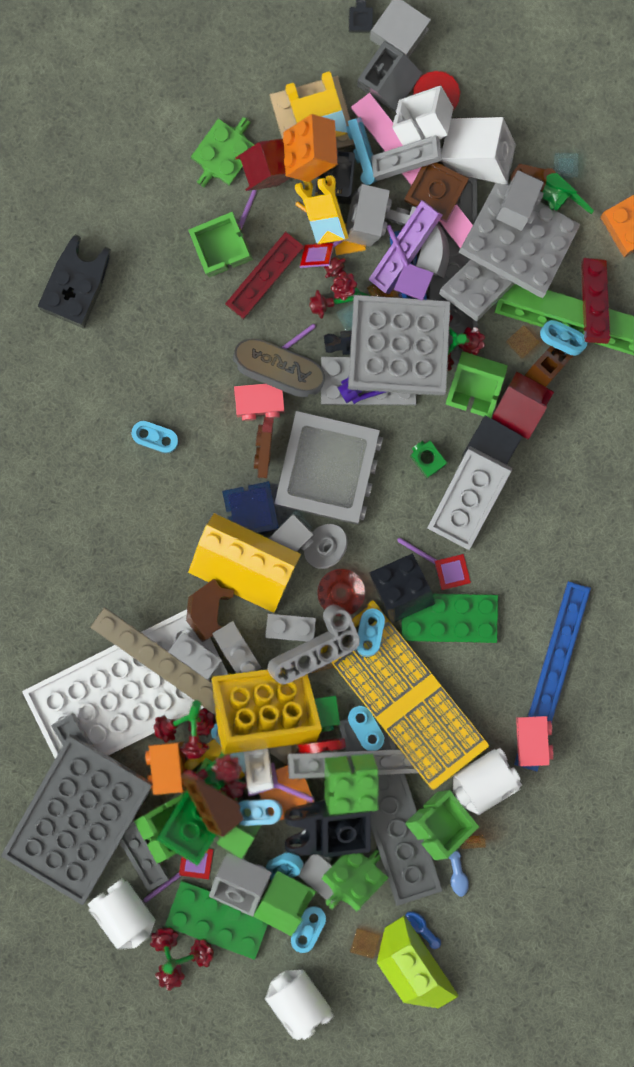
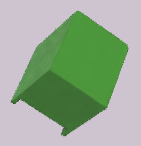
M277 871L253 917L292 937L301 923V917L316 891Z

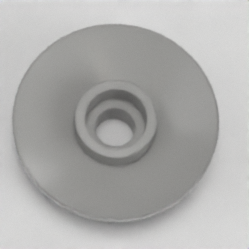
M325 524L316 528L313 531L315 535L311 538L314 542L304 551V555L311 566L318 569H326L342 559L347 549L348 539L344 530L337 525Z

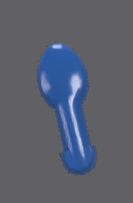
M413 911L406 913L405 916L416 933L421 934L432 949H438L441 946V940L438 937L436 938L427 928L425 919Z

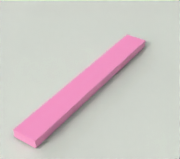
M370 93L351 107L356 116L362 118L364 126L384 152L403 146L392 128L393 122ZM421 167L401 173L411 186ZM456 204L448 221L445 222L440 219L439 222L461 249L473 225Z

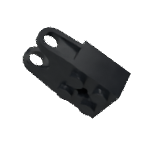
M75 234L58 259L40 299L38 308L45 313L84 329L102 289L111 249L105 247L98 257L91 262L82 261L78 257L81 238ZM73 291L74 295H76L75 298H70L69 301L66 300L65 295Z
M324 800L296 806L284 813V820L287 825L304 828L300 833L294 834L285 840V850L288 853L294 855H322L323 858L371 852V811L329 815L327 804ZM291 816H300L299 818H290ZM301 844V846L299 847H293L291 845Z

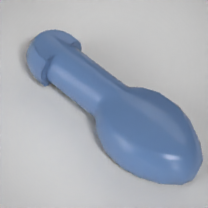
M456 850L449 857L453 869L450 881L453 891L458 896L463 897L468 891L469 882L467 876L462 871L461 854L459 850Z

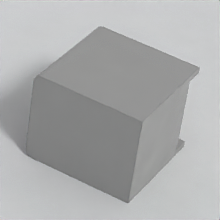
M392 0L372 28L370 40L379 46L385 41L409 58L429 30L427 25L431 19L403 0Z

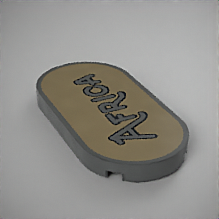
M246 339L238 343L234 350L233 362L237 364V369L242 374L298 397H308L309 394L316 395L321 391L325 382L324 371L316 362L264 340Z

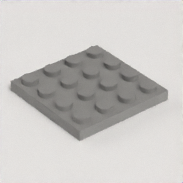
M495 183L459 253L543 298L580 224L556 212L554 209L551 210L541 202L538 206L534 205L533 210L537 211L531 224L526 223L522 231L499 221L496 217L509 185Z
M354 295L348 389L445 396L450 301H422L419 299Z

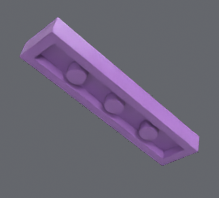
M422 200L397 236V240L409 264L443 216ZM394 243L368 279L387 294H390L395 287L404 266Z

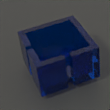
M269 481L249 485L248 491H244V487L222 491L227 514L232 513L228 520L257 534L279 529Z

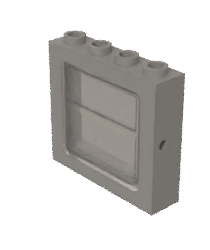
M296 411L274 503L275 506L358 525L359 519L364 520L367 506L362 505L364 497L370 496L372 483H368L370 473L375 474L378 460L373 458L375 450L380 451L383 437L379 436L380 430Z

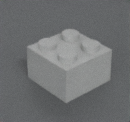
M362 184L353 193L346 223V231L349 238L344 241L371 247L376 241H379L381 235H385L387 222L384 221L385 213L389 212L392 202L389 199V190Z
M227 852L215 877L209 897L253 917L272 872L267 871L262 865H254L245 861L244 858L241 859Z

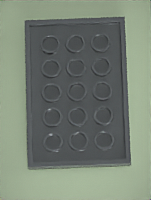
M70 734L1 857L81 905H84L150 791L152 783Z

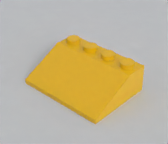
M214 513L204 529L188 573L207 582L215 579L221 588L234 590V595L274 613L301 554Z
M268 669L212 677L217 727L223 755L317 741L322 728L308 674L287 684L277 682L268 673Z

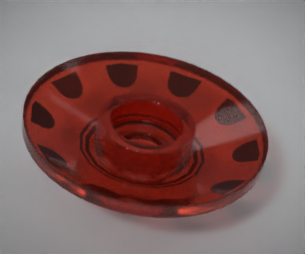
M335 569L321 579L318 585L317 596L324 610L330 605H338L351 615L363 604L365 587L360 577L354 572L347 569ZM340 588L346 591V595L342 598L336 594Z

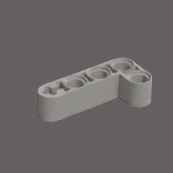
M338 605L328 606L323 613L328 632L270 660L267 668L268 673L280 684H287L356 650L360 640L349 613ZM341 613L339 621L333 623L334 616ZM349 634V640L342 644V638ZM324 645H328V650L320 654L321 648ZM307 655L306 661L303 664H299V659Z

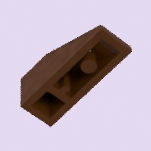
M550 346L524 376L546 387L573 355Z
M185 773L181 775L210 832L224 838L244 820L240 812L241 807L234 798L227 797Z

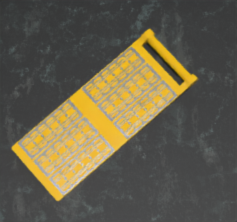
M375 601L369 602L367 608L352 618L355 628L359 626L361 616L366 610L377 609L381 611ZM384 615L385 623L378 652L374 656L364 657L357 650H354L331 663L429 787L435 790L487 749L489 745ZM375 621L370 626H375L377 622ZM366 641L363 643V647L370 649L372 644ZM324 645L321 648L322 653L328 650V645Z

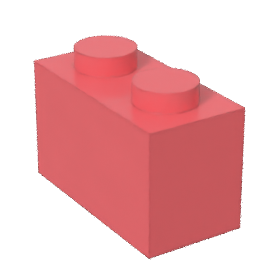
M267 384L234 386L237 417H242V421L256 420V416L259 415L279 418L280 414L284 413L282 390Z
M547 716L516 717L518 765H549V760H553V746L548 745V736L552 735L551 721H547Z

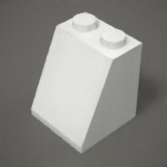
M503 117L451 119L448 135L444 137L443 148H441L442 161L440 162L445 167L464 176L508 184L516 144Z

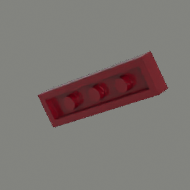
M285 232L225 305L244 320L304 249V246Z
M583 258L581 271L584 342L608 344L610 341L607 260Z

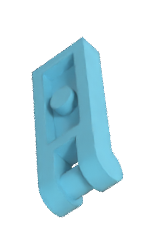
M361 117L347 121L349 126L346 129L350 140L354 141L356 147L354 149L355 159L362 166L361 181L365 185H370L377 180L373 177L371 159L373 153Z

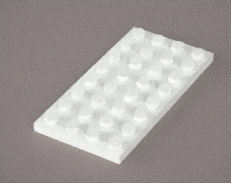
M187 609L141 632L167 651L170 650L180 634L184 632L220 658L211 638L201 642L187 623ZM116 645L22 691L54 758L57 757L63 745L51 725L73 712L94 748L108 756L154 733L153 728L156 723V717L165 715L167 719L177 720L187 715L194 701ZM223 662L220 663L209 680L211 682L214 676L228 675Z

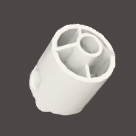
M501 748L493 749L453 775V793L465 809L478 815L519 791L522 786L519 781L521 779L513 767L511 769L508 768V759Z
M122 878L107 889L109 893L107 896L102 893L88 903L90 907L88 910L117 949L135 948L150 937L155 918L128 881L125 882Z
M287 970L271 981L268 993L264 999L293 1039L299 1040L310 1037L315 1032L314 1027L319 1023L323 1025L334 1017L331 1012L332 1009L304 970Z

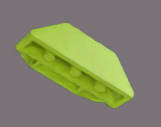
M405 915L384 928L377 964L403 1003L439 1009L459 996Z

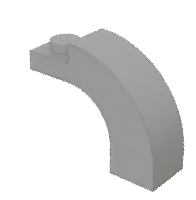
M412 206L411 212L398 207L396 211L390 209L386 213L385 218L393 223L405 226L416 207ZM437 223L421 247L416 266L433 272V275L444 278L449 263V243L443 228Z

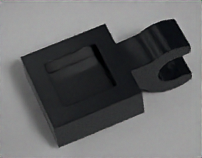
M356 0V7H349V33H371L373 8L366 7V0Z
M352 330L340 332V337L334 334L323 335L326 353L342 350L343 355L350 354Z

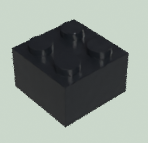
M413 553L369 572L391 623L435 605L432 591Z

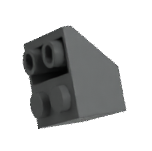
M384 41L358 78L357 87L367 94L370 93L373 98L396 112L399 100L408 96L421 77L422 72L404 53Z

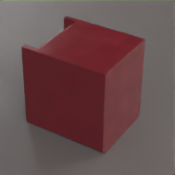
M283 139L258 142L235 157L236 160H241L249 184L246 191L277 187L291 178L287 177L285 173Z
M516 371L491 419L529 440L547 409V404L554 391Z

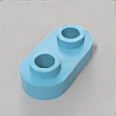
M550 320L541 328L540 335L545 343L570 355H579L587 347V342H584V335L581 332L558 321Z
M140 421L132 428V437L139 445L162 453H171L178 446V437L170 429L147 421ZM145 429L148 431L149 434L146 438L140 437L141 430ZM165 437L171 439V443L168 446L162 444V440Z
M368 609L361 616L358 629L360 642L356 650L364 657L374 656L380 647L385 618L382 612L377 609ZM370 618L376 620L377 624L375 626L368 624ZM368 641L372 644V647L365 649L363 643Z
M364 706L352 708L348 714V721L361 745L368 751L380 749L384 743V735L371 712ZM359 713L365 716V720L362 723L356 721V715ZM371 734L377 737V741L374 744L368 742V736Z
M274 799L239 802L240 812L244 818L239 823L241 825L273 824L278 822L283 814L281 804ZM269 807H272L275 811L273 816L268 813ZM246 808L250 809L251 811L250 817L246 816L244 813Z
M283 853L268 861L265 868L267 871L272 872L270 880L273 879L277 871L293 878L299 875L303 867V861L299 855Z
M310 906L305 909L301 917L302 921L291 937V945L297 952H309L325 925V913L317 906ZM311 914H316L318 916V921L311 922L309 920V916ZM302 935L308 939L305 944H301L298 941V938Z

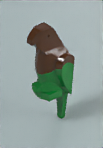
M519 164L511 174V181L516 172L521 171L544 182L540 191L544 193L542 199L548 201V207L551 210L554 209L557 212L566 200L571 198L588 213L592 214L594 212L577 194V191L552 168L543 169Z

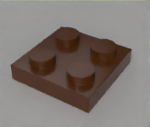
M437 162L423 166L404 200L415 207L419 205L421 200L427 202L443 215L441 220L447 222L467 186L469 178Z
M264 417L263 425H258L256 446L259 447L256 448L254 469H258V478H267L274 423V418Z

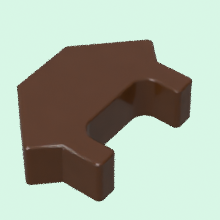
M215 579L209 581L188 597L186 621L201 642L214 637L212 633L222 628L217 623L219 600L227 601L234 595V590L221 588Z

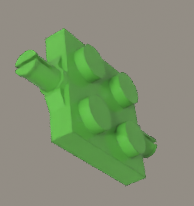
M242 117L239 124L234 128L218 119L192 154L191 159L201 165L204 170L201 177L196 181L203 188H205L212 177L218 178L227 185H230L243 166L241 160H236L235 157L254 146L243 134L251 124L249 120L246 121V118Z
M375 850L368 858L362 853L343 855L323 875L321 879L333 891V895L326 900L327 905L332 902L329 906L330 908H334L342 900L358 911L387 881L388 877L375 865L381 859L380 854L376 857L379 853L378 850Z

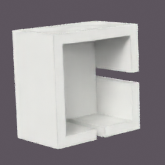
M440 85L399 100L396 110L397 115H395L392 128L403 146L435 135L439 139L448 135L453 106L442 86Z

